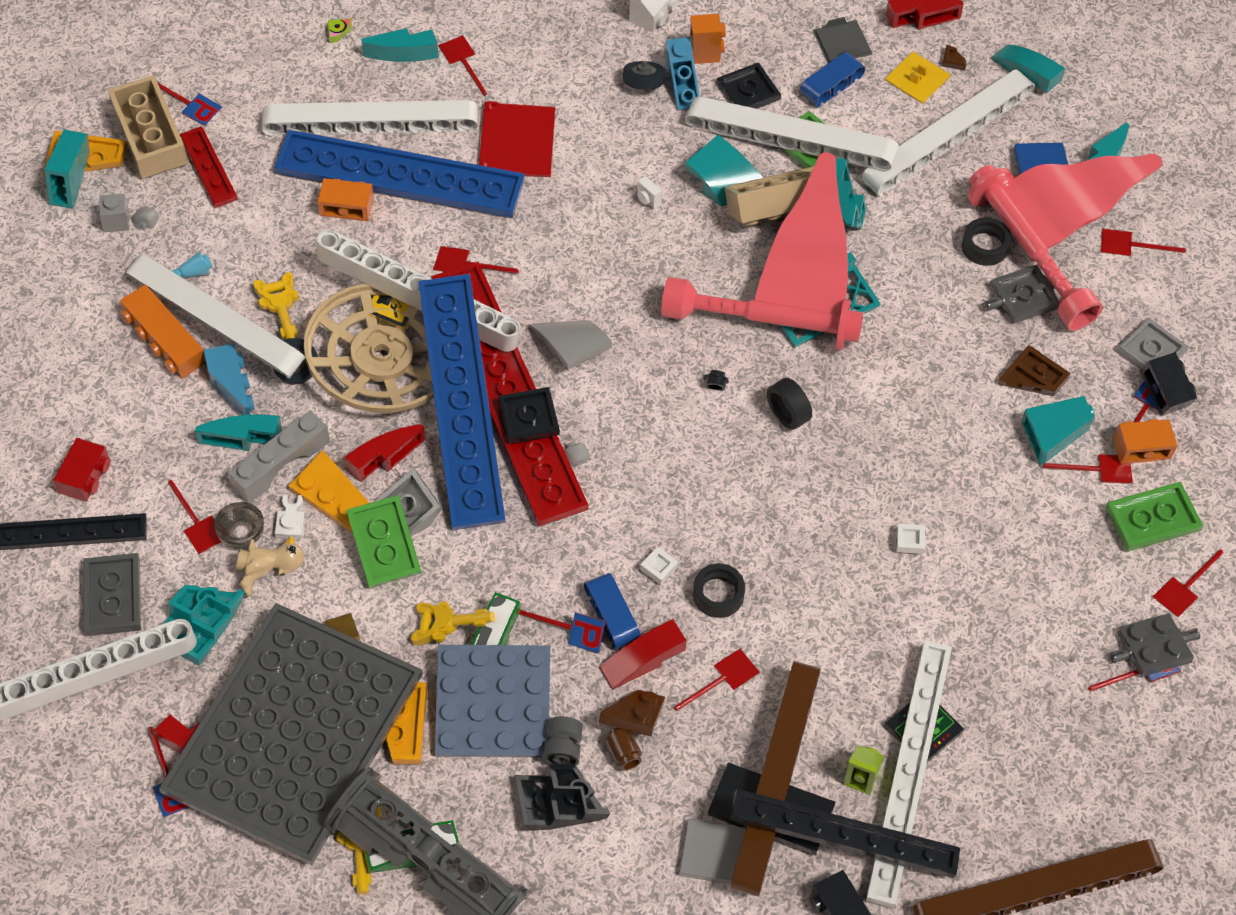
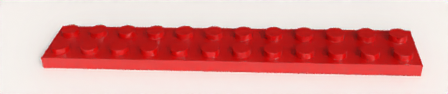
M479 261L431 276V279L470 274L474 300L501 312ZM480 340L490 416L538 527L589 510V504L558 436L508 444L498 396L534 390L536 387L518 347L512 351H502Z

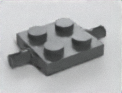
M1038 265L992 279L991 286L997 297L984 302L987 311L1002 307L1013 324L1056 310L1059 305V300L1054 293V286L1042 273Z
M1170 613L1119 627L1118 635L1124 644V649L1110 652V658L1114 664L1127 659L1136 666L1141 677L1192 663L1194 656L1187 642L1199 640L1200 632L1197 628L1182 632L1177 628Z

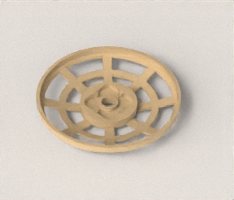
M363 283L335 293L315 310L305 331L304 355L310 374L328 395L355 409L377 413L409 410L434 398L433 390L416 400L403 403L401 398L402 395L420 387L425 381L432 383L429 356L424 370L411 365L413 355L428 352L425 327L414 319L419 311L418 309L409 306L405 314L400 312L408 317L404 326L397 325L394 328L378 325L376 320L378 316L371 313L391 309H374L371 295L388 294ZM355 298H361L364 311L349 316L339 325L326 316L340 304ZM366 319L368 328L362 330L356 336L346 331L353 324ZM319 324L332 333L328 342L327 357H312V340ZM410 326L419 333L424 342L412 345L404 333ZM339 338L351 345L350 356L335 357V348ZM384 350L388 355L381 357L376 355L375 352ZM353 366L360 375L354 382H351L344 376L339 367ZM315 367H330L336 378L348 389L343 394L335 391L322 380ZM405 373L418 378L410 385L401 389L397 388L395 379ZM369 380L384 382L387 391H373L363 387ZM358 393L373 398H390L393 405L367 404L355 401L353 398Z

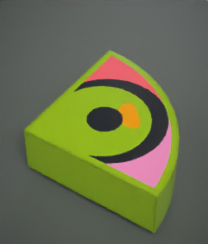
M351 18L328 20L330 43L340 41L343 36L351 31Z

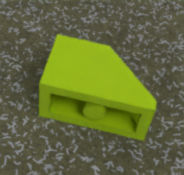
M858 745L849 760L844 785L871 795L885 756L874 748H864Z

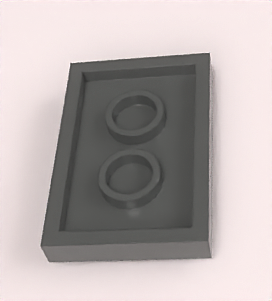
M139 554L83 558L85 635L141 630Z

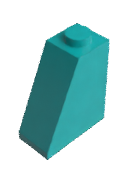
M63 130L44 169L49 205L74 208L90 153L87 133Z
M1085 396L1025 409L1022 424L1039 465L1049 461L1090 430L1095 413L1092 405H1088Z

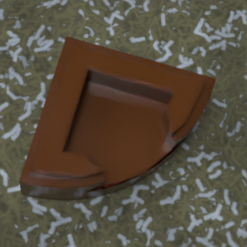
M946 45L942 67L965 71L966 59L957 52L955 47Z

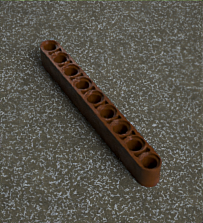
M793 661L756 794L782 801L786 800L821 668ZM747 824L730 886L731 890L759 897L777 832Z
M1146 839L924 900L913 905L910 910L912 915H1009L1013 910L1017 913L1038 907V903H1043V905L1066 899L1065 896L1067 895L1074 897L1092 892V888L1097 887L1099 890L1120 884L1119 881L1121 880L1128 882L1146 877V873L1150 872L1153 875L1163 870L1164 865L1153 840Z

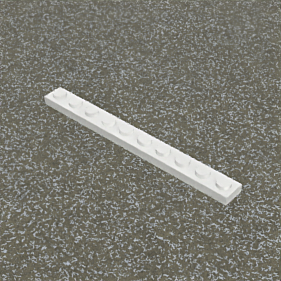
M927 640L924 641L882 827L907 834L912 832L952 650L951 646ZM875 858L866 901L895 908L904 865Z

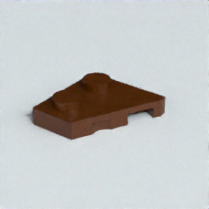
M1028 345L999 378L998 383L1006 387L1055 396L1070 378L1071 373Z
M637 690L601 711L599 723L651 737L661 714L665 696L657 695L651 691Z

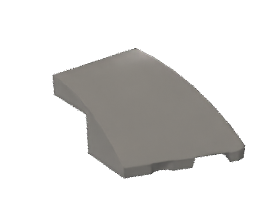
M587 320L530 324L531 330L541 344L545 343L554 357L558 356L567 370L612 348V341L597 325Z

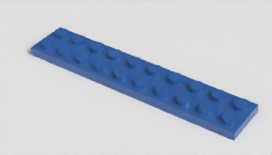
M288 130L274 166L275 173L320 182H323V178L365 182L372 184L373 192L511 218L514 216L525 181L524 173L294 130Z
M470 274L418 281L452 529L459 530L506 523Z

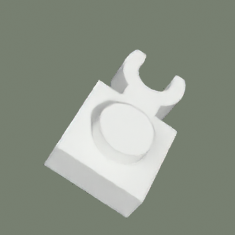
M284 495L282 503L285 511L277 512L275 537L278 539H288L291 535L294 539H303L305 512L300 511L303 507L302 495H298V501L295 504H289L288 495Z

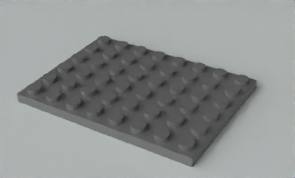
M275 603L159 790L162 794L312 866L331 834V831L324 827L327 816L351 783L371 765L421 679L423 671L418 667Z

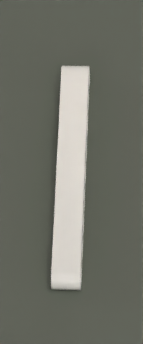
M1019 70L1011 71L900 145L890 170L881 171L867 168L863 172L861 180L878 196L883 195V191H889L901 183V179H907L919 171V167L923 168L937 158L935 156H941L953 148V144H959L971 136V132H976L990 123V119L993 121L1005 113L1007 108L1011 109L1024 100L1023 97L1030 96L1035 88V84Z
M695 97L685 117V122L695 129L783 149H791L814 156L827 152L833 154L835 160L836 158L846 159L847 163L881 171L891 169L899 148L894 140L886 137L705 97Z
M471 100L268 104L263 108L262 131L268 136H272V134H276V136L287 135L288 130L320 135V133H324V135L345 134V132H349V134H369V132L380 134L393 133V131H397V133H417V131L431 133L441 132V130H445V132H466V130H470V132H473L478 128V105Z
M325 230L318 234L317 258L322 263L422 311L418 281L431 278L335 231ZM474 300L479 340L502 351L514 350L518 345L520 324L518 321Z
M143 253L139 254L126 272L129 277L140 282L142 286L146 284L153 293L230 342L235 343V345L287 378L293 375L305 358L302 353Z
M184 619L173 620L0 683V721L188 653L196 646L197 639L188 621ZM180 634H187L182 639H176ZM160 643L157 648L150 649L153 644ZM133 653L131 657L123 659L126 654ZM106 662L104 667L96 668L100 663ZM79 672L75 678H69L73 673ZM52 682L49 687L42 688L46 683ZM20 692H25L22 697L15 698Z

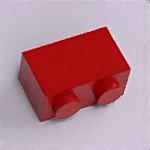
M76 437L53 479L57 492L87 502L90 495H94L97 492L99 478L102 473H106L110 467L111 460L106 446Z

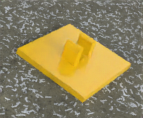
M913 51L885 78V81L923 104L951 77V74Z

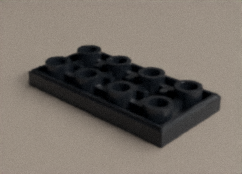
M728 762L708 810V816L738 827L747 828V824L729 820L734 792L740 789L756 793L761 774ZM789 785L785 800L786 802L831 814L836 803L792 785ZM776 833L775 841L815 856L820 847V843Z

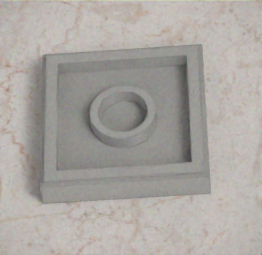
M1148 317L1117 347L1116 352L1141 369L1148 361L1176 352L1180 359L1188 351L1189 346Z
M688 819L680 877L731 884L746 828Z

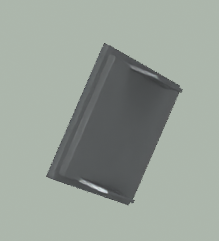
M845 17L829 20L825 27L813 30L827 63H830L845 52H848L854 58L873 54L857 20L846 22Z

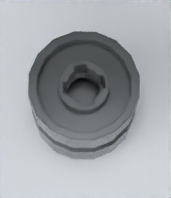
M558 716L547 721L545 734L547 741L544 743L543 761L546 764H575L576 766L579 764L581 746L578 744L582 741L583 724L579 720Z

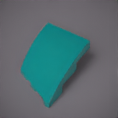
M720 135L714 137L685 162V169L703 181V194L720 206L727 205L724 186L763 178L757 169Z
M836 158L837 189L842 217L847 226L862 229L867 209L864 195L854 194L847 160Z
M184 585L168 603L169 617L163 624L177 619H184L190 623L197 639L194 649L180 655L181 657L198 666L202 663L233 619L245 596V591L237 589L236 592L219 591L217 587L201 588L194 585ZM180 634L176 639H182L187 634Z

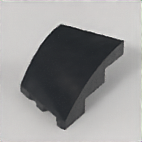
M548 764L541 776L514 775L511 780L520 831L551 830L607 819L610 815L608 808L603 809L595 798L594 789L584 780L583 774L575 764ZM541 782L542 789L536 783Z

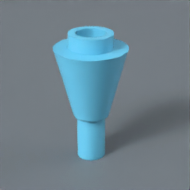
M199 251L180 265L179 268L172 270V272L186 278L210 274L209 269L213 267L208 255H202L201 251Z

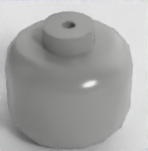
M143 206L134 214L132 223L140 230H145V228L152 229L159 220V215L155 209Z
M573 441L566 444L564 451L571 467L587 463L590 455L583 443L576 444Z

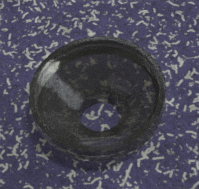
M235 502L220 510L216 516L214 526L216 534L223 544L232 548L249 547L250 539H254L256 543L262 536L264 519L261 511L251 503ZM238 526L249 528L248 535L242 538L236 537L233 532Z

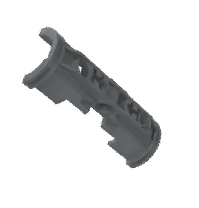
M371 767L364 770L351 783L325 820L324 827L334 834L339 830L368 854L374 848L398 868L407 858L430 875L422 887L448 906L446 915H511L516 907L523 900H526L531 893L521 883L515 887L459 843L452 846L431 830L434 824L379 781L382 775ZM380 806L390 808L392 811L391 818L388 820L378 819L375 815L376 809ZM397 816L401 817L398 824L402 827L407 828L409 825L413 827L411 832L413 836L409 834L405 837L401 836L402 829L397 824L394 825L393 829L390 828ZM455 861L458 862V870L465 874L466 870L470 871L463 883L459 882L462 876L455 870L451 873L447 871V862L453 864ZM473 878H479L484 882L485 889L482 892L474 893L469 889L468 882Z

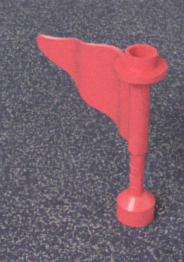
M827 152L819 155L800 198L778 230L758 284L755 300L745 302L697 294V290L688 279L668 276L663 292L662 317L683 320L694 312L695 309L742 316L751 321L837 334L836 350L843 351L845 341L858 343L862 328L863 312L850 310L851 300L846 299L848 257L846 234L838 197L835 156Z
M1155 153L1137 157L1104 156L1070 165L1043 164L1035 166L1015 178L1007 168L995 169L993 165H987L978 169L971 176L968 200L975 207L991 204L1031 261L1037 263L1059 293L1061 298L1057 314L1069 330L1076 331L1096 320L1103 310V305L1091 289L1073 288L1048 254V249L1058 245L1086 224L1106 215L1130 188L1161 168L1163 163L1162 159Z

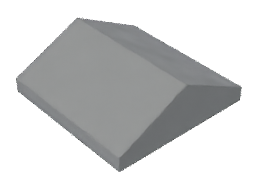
M412 468L375 500L379 501L399 495L411 536L430 527L442 510V506L415 468Z

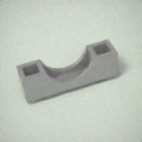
M309 410L228 472L232 489L250 504L270 488L274 477L284 465L300 456L310 458L330 442L327 425Z

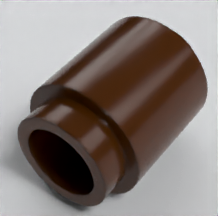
M614 728L609 731L605 742L615 764L620 766L623 771L637 767L642 762L640 757L642 752L633 733L620 728Z

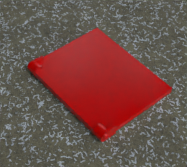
M497 101L484 102L478 165L524 173L525 176L551 177L556 107L504 104Z

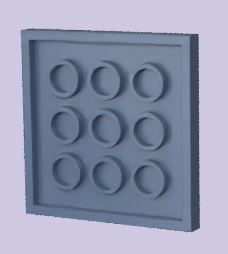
M438 644L435 757L543 758L544 743L547 741L545 738L546 726L549 720L550 646Z

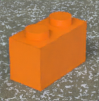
M719 13L691 15L689 37L694 64L720 62V55L725 52L724 39L722 37H726L725 23L720 22Z
M323 178L318 198L320 216L369 221L374 200L372 184Z
M1151 419L1145 422L1126 421L1118 425L1113 436L1120 464L1171 459L1178 447L1169 419Z

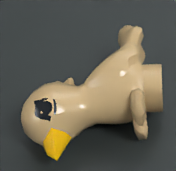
M290 535L283 545L272 550L255 548L254 539H250L248 550L240 549L236 570L245 572L244 578L240 583V589L245 591L247 598L252 596V586L256 579L263 577L274 568L278 569V575L282 573L287 575L302 565L304 552L296 544L295 539Z

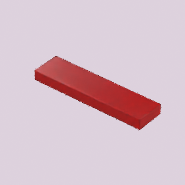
M200 126L180 133L179 135L214 208L238 200L237 194L203 127Z

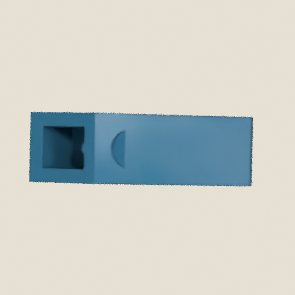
M690 37L666 40L663 48L677 110L689 109L692 100L695 97H700Z
M235 343L205 349L204 353L211 384L242 415H250V410H255L252 395H246L245 389H249L250 386L247 373L241 374L240 368L245 367L242 352H236Z

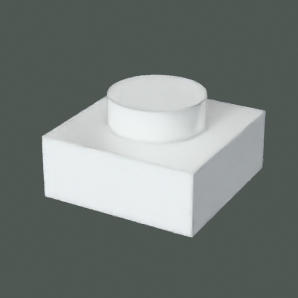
M644 176L638 181L637 195L644 205L648 204L655 210L661 205L662 190Z
M898 523L896 552L924 554L925 525Z
M657 547L640 564V570L662 585L678 568L679 562Z

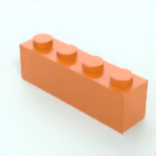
M146 284L120 300L122 306L120 314L128 325L132 323L136 327L135 331L142 341L147 339L150 343L151 351L156 357L162 356L165 360L164 364L171 374L176 372L183 379L207 363L204 349Z

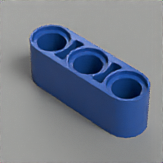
M845 52L808 77L800 86L799 92L818 108L822 102L825 104L835 97L839 90L842 92L855 83V79L859 80L864 75L866 67L851 54Z
M606 573L584 582L586 595L591 597L589 601L598 619L601 618L606 621L604 631L609 641H613L612 647L614 650L627 646L641 636L636 621L611 573Z

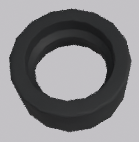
M984 217L973 220L965 229L962 241L963 253L975 264L983 266L996 265L1007 257L1012 239L1010 230L998 219ZM980 233L991 234L1000 240L1001 246L991 250L983 249L975 245L972 237Z
M783 378L767 389L769 406L773 414L786 428L795 430L810 421L812 418L810 401L803 389L794 380Z
M716 563L708 565L699 571L694 581L693 598L695 605L701 612L710 617L724 618L736 613L742 606L745 582L737 569L727 564ZM724 579L732 583L735 588V595L729 601L714 602L706 598L703 593V587L710 580Z

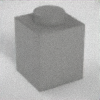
M125 193L99 196L100 219L104 232L130 230L129 208Z

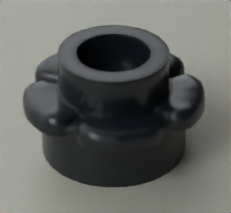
M711 370L708 375H704L706 380L705 387L708 389L723 391L726 384L729 383L725 373L719 370Z

